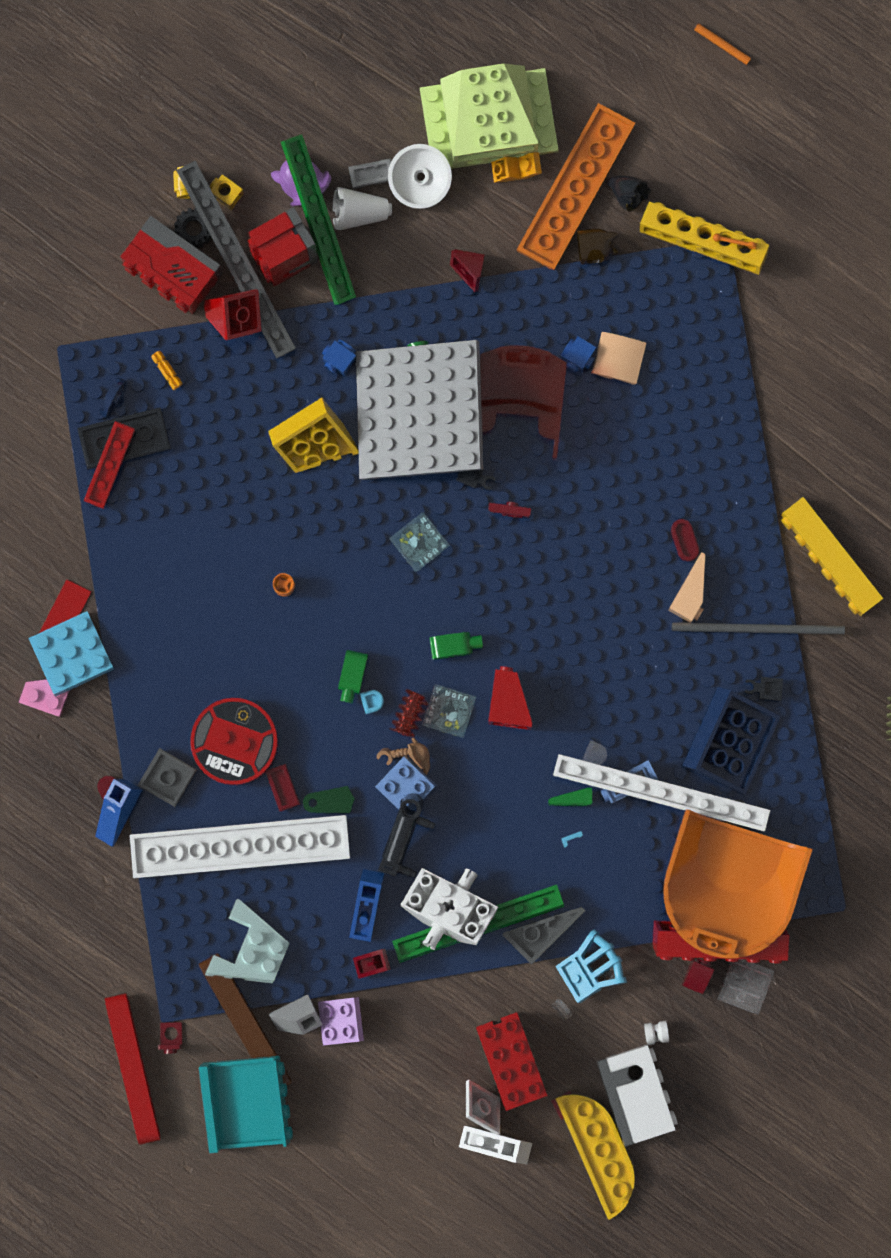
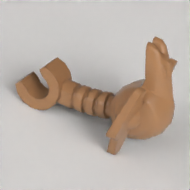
M412 738L413 743L407 745L408 748L395 750L383 748L377 754L378 760L382 755L388 756L387 765H390L394 758L409 755L417 766L423 769L426 775L430 769L428 748L419 743L415 738Z

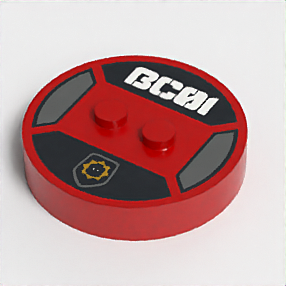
M226 698L209 705L201 712L193 725L190 744L195 762L208 777L226 785H243L260 778L270 768L277 753L278 735L272 719L259 705L246 699Z

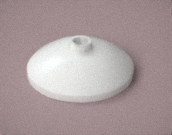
M414 144L402 149L393 158L388 171V182L392 193L401 203L412 208H428L439 203L448 193L452 182V171L447 158L438 149L425 144ZM419 173H424L425 179L423 181L418 180L417 175Z

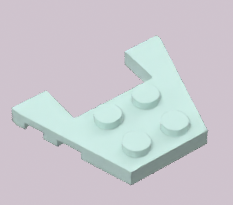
M237 899L229 919L249 927L234 964L213 955L205 975L273 983L289 942L241 900Z

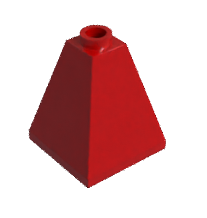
M258 289L204 300L206 318L225 340L261 332Z

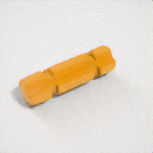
M161 351L155 352L151 357L155 364H158L157 367L165 379L169 380V385L173 390L181 387L182 381L178 376L176 377L177 374L169 362L165 360Z

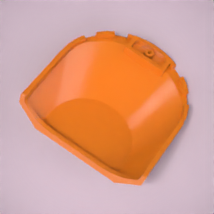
M685 809L666 871L663 888L665 908L673 927L688 944L711 956L740 958L762 951L783 933L792 917L812 849L762 835Z

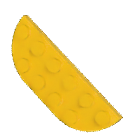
M571 1094L555 1098L607 1219L610 1220L626 1207L634 1189V1170L610 1114L602 1105L582 1095Z

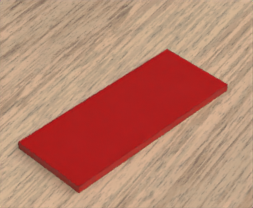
M66 579L39 633L80 615L91 591Z

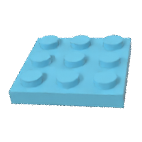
M88 611L29 638L55 697L114 670Z

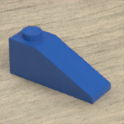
M363 869L349 938L371 942L384 873Z

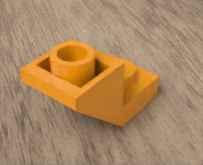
M532 152L518 158L506 156L491 162L494 183L528 179L542 173L538 152Z

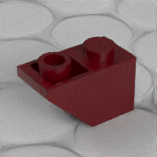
M697 959L696 962L692 961L681 986L703 994L714 972V969L710 968L711 964L701 959Z

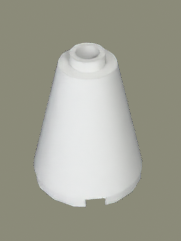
M337 187V190L334 191L332 210L335 211V216L337 217L333 218L336 230L384 221L392 214V204L388 203L386 198L342 187Z

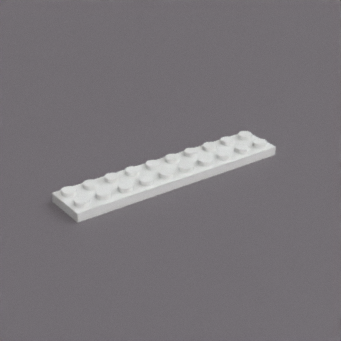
M346 815L130 835L133 878L350 859Z

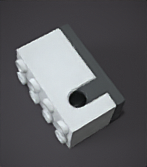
M648 1045L596 1061L624 1146L674 1131V1125L678 1124L674 1111H669L667 1106L671 1102L667 1090H662L660 1084L664 1082L660 1069H655L653 1063L657 1061L655 1052ZM633 1065H638L641 1068V1075L637 1079H631L628 1074L630 1067Z

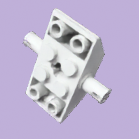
M423 868L419 872L401 906L422 923L432 927L423 941L426 947L431 946L430 949L435 950L443 934L459 942L477 945L498 907L468 891L478 876L475 872L471 871L470 873V869H465L458 884L455 885Z

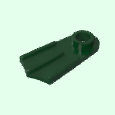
M344 786L310 793L305 796L303 806L310 813H351L355 798L351 794L349 787ZM315 799L317 805L315 807L309 806V800Z

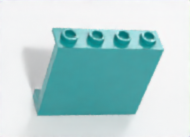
M280 1056L203 1062L199 1066L209 1153H218L220 1149L283 1144V1147H286L290 1140L293 1139L292 1127L288 1126L290 1107L285 1102L287 1085L283 1083L282 1075L285 1074L284 1062H280Z

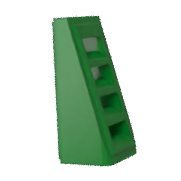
M592 787L548 799V805L591 806Z

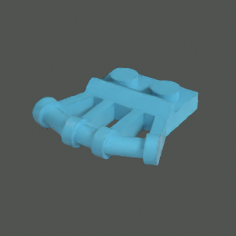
M595 929L589 933L577 952L556 966L577 1003H582L604 987L627 983L621 964L623 960L620 956L616 955L613 950L615 948L614 945L599 936V932ZM593 942L601 947L585 959L584 955ZM606 954L609 961L593 972L589 965ZM613 967L615 979L599 982L597 978Z

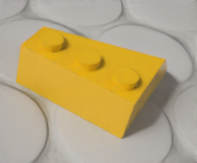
M320 398L268 431L273 447L295 473L320 466L321 462L330 459L334 461L342 459L341 456L350 453L353 455L359 454V449L345 425L323 398Z

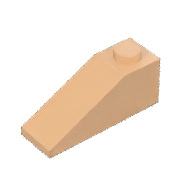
M702 552L668 610L689 623L692 622L693 618L698 620L704 610L700 607L703 603L705 554Z

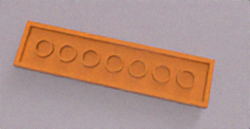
M600 103L597 104L517 248L519 253L549 269L555 270L632 132L635 122Z

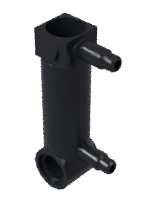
M411 793L404 797L382 854L383 858L378 870L394 877L398 873L408 877H416V871L402 865L416 825L430 829L435 827L434 822L420 816L424 802L418 794ZM414 803L417 809L410 810L406 804Z

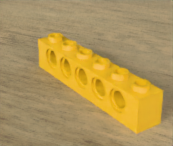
M649 201L640 222L641 233L758 275L769 251V244H766L762 239L747 237L740 231H730L721 224L708 223L701 217H691L681 210L666 208L664 204L659 202L652 203ZM666 219L670 221V223L665 225L662 224L660 221ZM681 227H688L690 230L687 231V232H684V231H681L680 228H681ZM718 233L722 237L755 242L757 247L756 249H750L747 246L734 243L722 246L720 244L722 241L715 242L713 235ZM708 234L710 237L708 239H703L700 237V235ZM747 248L750 252L742 253L740 249Z

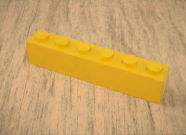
M804 497L781 514L783 517L781 521L788 530L792 529L794 531L796 541L801 547L805 545L809 550L808 556L815 564L817 562L823 568L821 572L828 581L832 580L835 583L836 587L834 588L842 598L846 597L850 602L848 607L855 615L858 613L862 616L883 599Z

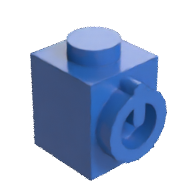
M579 336L576 340L571 338L561 354L564 362L567 363L565 366L574 372H577V370L583 372L584 368L589 369L595 360L592 356L596 351V347Z
M340 339L338 342L334 341L332 345L328 344L322 352L324 355V366L333 373L337 371L345 376L356 360V350Z

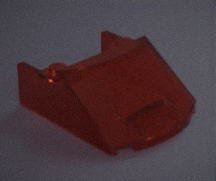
M503 346L482 353L480 355L482 432H488L493 429L496 422V413L539 417L538 431L540 435L547 439H554L552 460L556 461L567 363L548 351L529 346Z

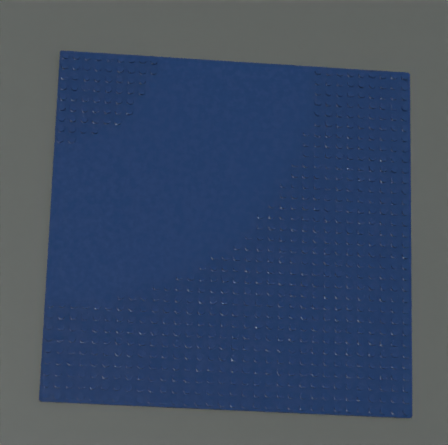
M720 242L722 246L730 245L729 242ZM672 246L616 255L602 263L581 265L579 261L557 265L555 270L542 267L481 277L477 292H474L462 280L357 297L335 305L332 301L276 310L296 350L276 359L262 331L225 340L209 321L60 345L57 348L102 644L114 670L107 672L122 774L123 779L142 789L129 815L132 835L342 815L347 817L350 859L139 878L158 1008L162 1022L225 1013L201 971L199 963L216 953L222 959L233 964L235 963L249 927L229 919L237 899L241 900L289 942L273 983L247 981L243 978L233 977L250 1008L293 1002L306 995H309L311 999L529 963L502 934L580 907L585 912L536 961L571 956L579 950L593 929L598 931L599 936L607 942L612 943L615 948L652 943L654 920L670 921L664 903V879L685 810L629 795L613 804H610L609 801L605 802L600 793V790L603 788L553 776L558 754L625 772L649 760L659 781L731 800H742L746 804L770 810L765 831L742 826V828L812 849L790 920L845 910L846 905L798 634L672 631V623L689 622L668 611L702 552L705 554L703 603L700 607L704 610L698 620L693 618L691 623L796 625L733 265L680 246ZM602 332L646 343L637 384L634 385L593 374L594 361L589 369L584 368L583 372L578 370L574 372L565 366L567 363L564 362L561 354L570 339L576 340L579 336L596 347V351L592 356L595 358ZM340 339L358 352L408 347V344L419 341H428V344L478 340L480 347L484 468L482 475L493 476L496 481L487 480L485 482L486 486L492 488L491 491H488L480 484L477 485L476 489L457 482L456 478L459 472L361 480L359 479V454L353 455L352 453L341 456L342 459L336 461L330 459L321 462L320 466L295 473L273 447L268 431L315 401L323 398L345 425L359 449L356 360L345 376L337 371L333 373L324 366L325 362H323L324 355L322 352L328 344L332 345L334 341L338 342ZM161 351L165 360L169 362L177 374L176 377L178 376L182 381L181 387L173 390L169 385V380L165 379L157 367L158 364H155L151 357L155 352ZM122 378L127 381L121 391V394H123L117 406L114 404L108 417L105 418L100 415V409L104 405L103 400L111 385L116 383V379ZM161 407L171 450L123 461L104 509L85 502L84 498L96 468L87 470L77 428ZM507 502L519 503V507L531 508V514L529 518L524 516L522 518L502 516L501 513L490 512L488 510L489 503L506 505ZM424 517L428 521L425 524H430L441 537V540L439 541V553L420 567V562L411 561L404 556L400 548L399 539L407 527L418 522L422 523L420 519ZM679 519H685L691 523L699 546V554L691 562L680 559L672 538L671 527ZM441 542L447 545L442 551L440 548ZM281 573L289 574L295 583L294 592L287 597L279 596L273 588L274 578ZM470 632V636H482L483 648L472 649L473 654L432 659L430 637ZM347 650L368 654L360 693L370 690L380 692L384 698V705L379 711L366 715L360 694L355 693L353 704L340 701L342 690H338ZM500 666L511 667L513 672L518 673L532 720L531 730L488 724L495 669L500 670ZM761 677L783 679L781 701L759 699V692L753 694L744 693L745 690H753V685L745 683V681L754 680L760 683ZM436 687L443 688L441 690L442 693L448 690L462 694L463 697L464 695L469 696L468 699L466 698L469 707V717L459 730L444 731L433 725L432 721L431 724L425 723L427 717L430 719L428 712L430 711L433 695H439L436 694ZM718 687L731 690L781 716L746 795L683 766ZM226 698L246 699L264 709L272 719L278 735L276 757L269 769L286 764L300 805L280 812L266 772L255 781L243 785H226L208 777L195 762L190 744L193 725L201 712L209 705ZM412 738L425 745L429 751L430 769L427 776L436 784V787L423 800L424 806L420 816L434 822L435 827L430 829L416 825L402 863L403 866L416 871V877L423 868L455 885L458 884L465 869H470V873L473 871L478 876L468 891L493 905L557 885L564 907L483 934L477 945L460 942L399 963L392 941L431 927L422 923L401 906L416 877H408L400 873L394 877L384 873L371 942L349 938L362 871L366 869L381 872L378 869L383 858L382 854L399 811L375 786L403 757L394 758L392 763L387 765V755H382L379 760L377 759L379 751L383 748H389L390 750L408 748L407 745L413 743ZM159 748L197 769L176 807L138 786ZM642 770L635 773L636 775L645 777ZM344 786L349 787L351 794L355 798L351 813H310L303 806L305 796L310 793ZM592 787L591 806L548 805V799ZM315 799L309 800V806L315 807L317 805ZM580 831L582 832L583 836L568 840V845L564 847L561 838ZM593 942L586 953L596 952L601 947ZM385 948L391 970L358 979L353 958Z

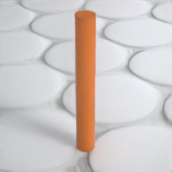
M698 23L694 31L747 65L750 62L751 57Z

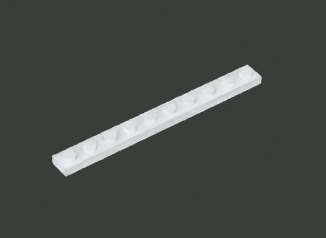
M558 754L553 776L682 810L689 809L701 815L765 831L770 810L560 754Z

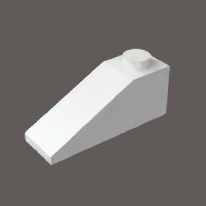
M464 1126L459 1147L507 1161L527 1164L532 1143Z

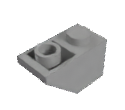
M309 995L269 1013L278 1031L304 1035L322 1026V1022Z

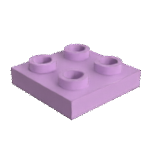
M359 997L318 1002L319 1015L322 1022L323 1046L364 1041Z

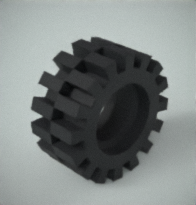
M188 208L186 212L183 210L181 215L176 217L177 221L174 223L175 233L195 248L198 246L200 248L204 247L203 244H208L209 239L212 237L197 209L192 210ZM190 221H198L202 225V231L196 236H191L186 232V225Z

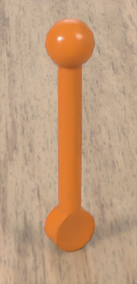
M718 233L713 235L715 242L725 241L747 246L750 249H756L757 247L755 242L722 237Z

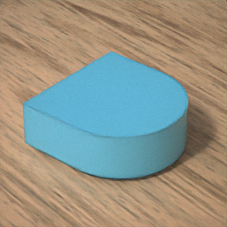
M370 690L360 693L366 715L377 712L383 707L384 698L380 692Z

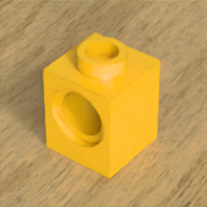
M221 175L219 179L216 177L209 186L216 200L230 210L234 208L244 194L241 187L224 175ZM223 187L231 189L230 193L226 196L219 193Z

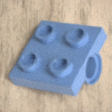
M405 755L375 787L399 809L406 795L415 793L424 800L436 787V784ZM414 803L406 804L410 810H414L417 807Z

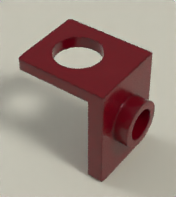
M182 1022L160 1023V1045H158V1050H164V1054L177 1053V1049H182ZM169 1027H174L177 1030L178 1034L174 1040H169L165 1036V1031Z

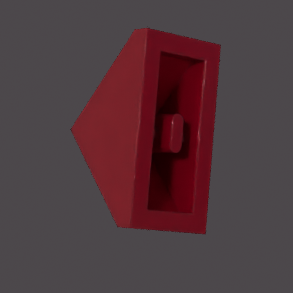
M454 249L451 252L450 266L474 292H477L485 255Z
M385 948L353 958L358 979L391 970Z

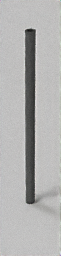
M672 623V631L845 634V626Z

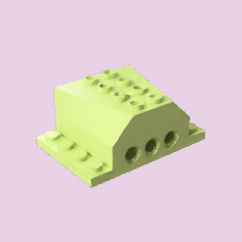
M497 64L460 70L441 78L440 85L420 87L428 145L443 153L451 169L491 163L506 156L518 158L532 152H538L539 155L559 151L545 68L525 71V66Z

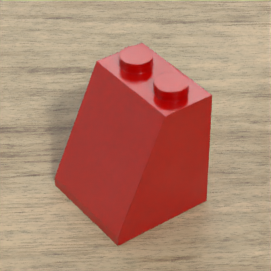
M500 666V670L495 669L488 724L531 730L532 720L518 673L513 672L511 667Z

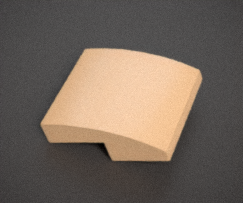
M602 332L592 373L632 385L637 384L646 343Z

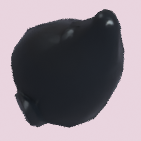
M616 176L606 181L607 185L612 188L619 205L628 212L635 210L644 199L647 200L651 192V188L648 187L646 181L633 176Z

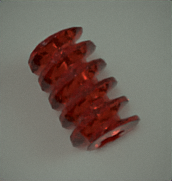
M406 689L405 692L409 697H402L406 705L399 704L398 708L403 712L395 713L399 720H392V724L396 728L389 729L406 737H415L416 735L411 729H419L414 722L422 721L418 713H425L426 711L421 706L429 705L423 695Z

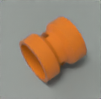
M281 573L274 578L273 588L279 596L287 597L294 592L295 583L289 574Z

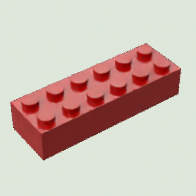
M654 920L653 948L656 956L662 960L682 957V960L693 961L695 958H703L705 961H716L718 958L725 959L728 962H738V959H747L751 963H759L760 960H769L770 963H782V960L788 961L789 933L785 929L767 948L753 955L740 958H719L705 954L688 944L675 930L671 921Z

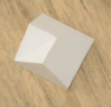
M467 1080L466 1118L495 1135H499L500 1097L471 1080Z

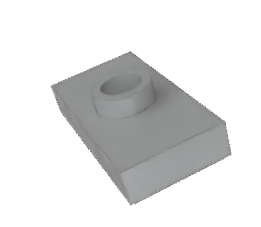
M386 159L349 167L353 189L388 182L391 160Z

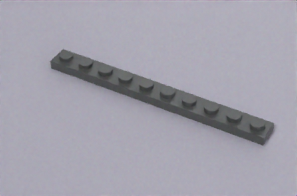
M196 161L176 170L240 292L258 289L261 331L276 359L296 350Z

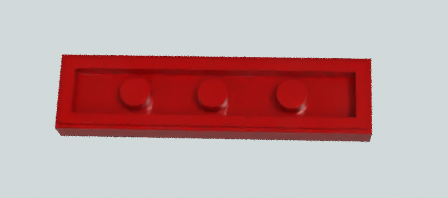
M117 421L114 422L84 498L85 502L104 509L135 428Z

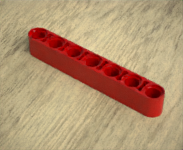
M127 993L105 998V1005L138 1144L142 1145L161 1140Z

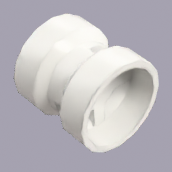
M660 1021L654 1025L652 1023L644 1024L647 1045H654L655 1042L659 1041L662 1043L669 1042L666 1021Z

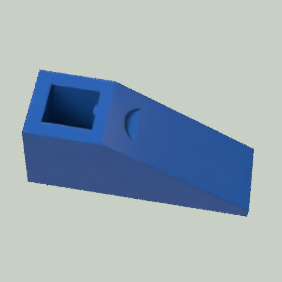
M113 779L103 800L95 837L114 847L142 789L125 779Z

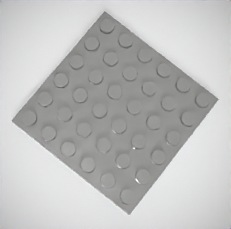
M478 340L356 352L359 479L367 480L483 470L480 347Z

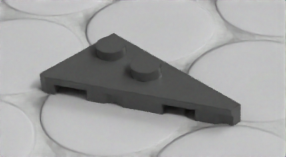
M582 907L504 932L502 935L532 965L585 910Z

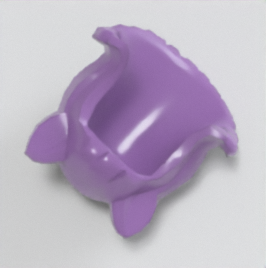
M286 160L282 164L280 171H273L271 176L274 181L281 184L284 192L293 199L290 205L292 207H300L302 205ZM312 162L323 194L331 182V175L328 171L321 173L319 168Z

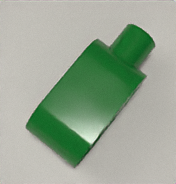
M470 632L429 638L433 660L473 654L472 649L483 648L482 636H470Z
M352 650L346 651L338 690H342L341 702L353 704L355 693L360 694L368 654Z

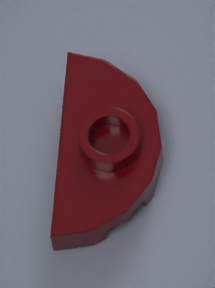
M507 502L506 505L489 503L488 510L492 513H501L502 516L522 518L524 516L529 518L531 514V508L519 507V503Z

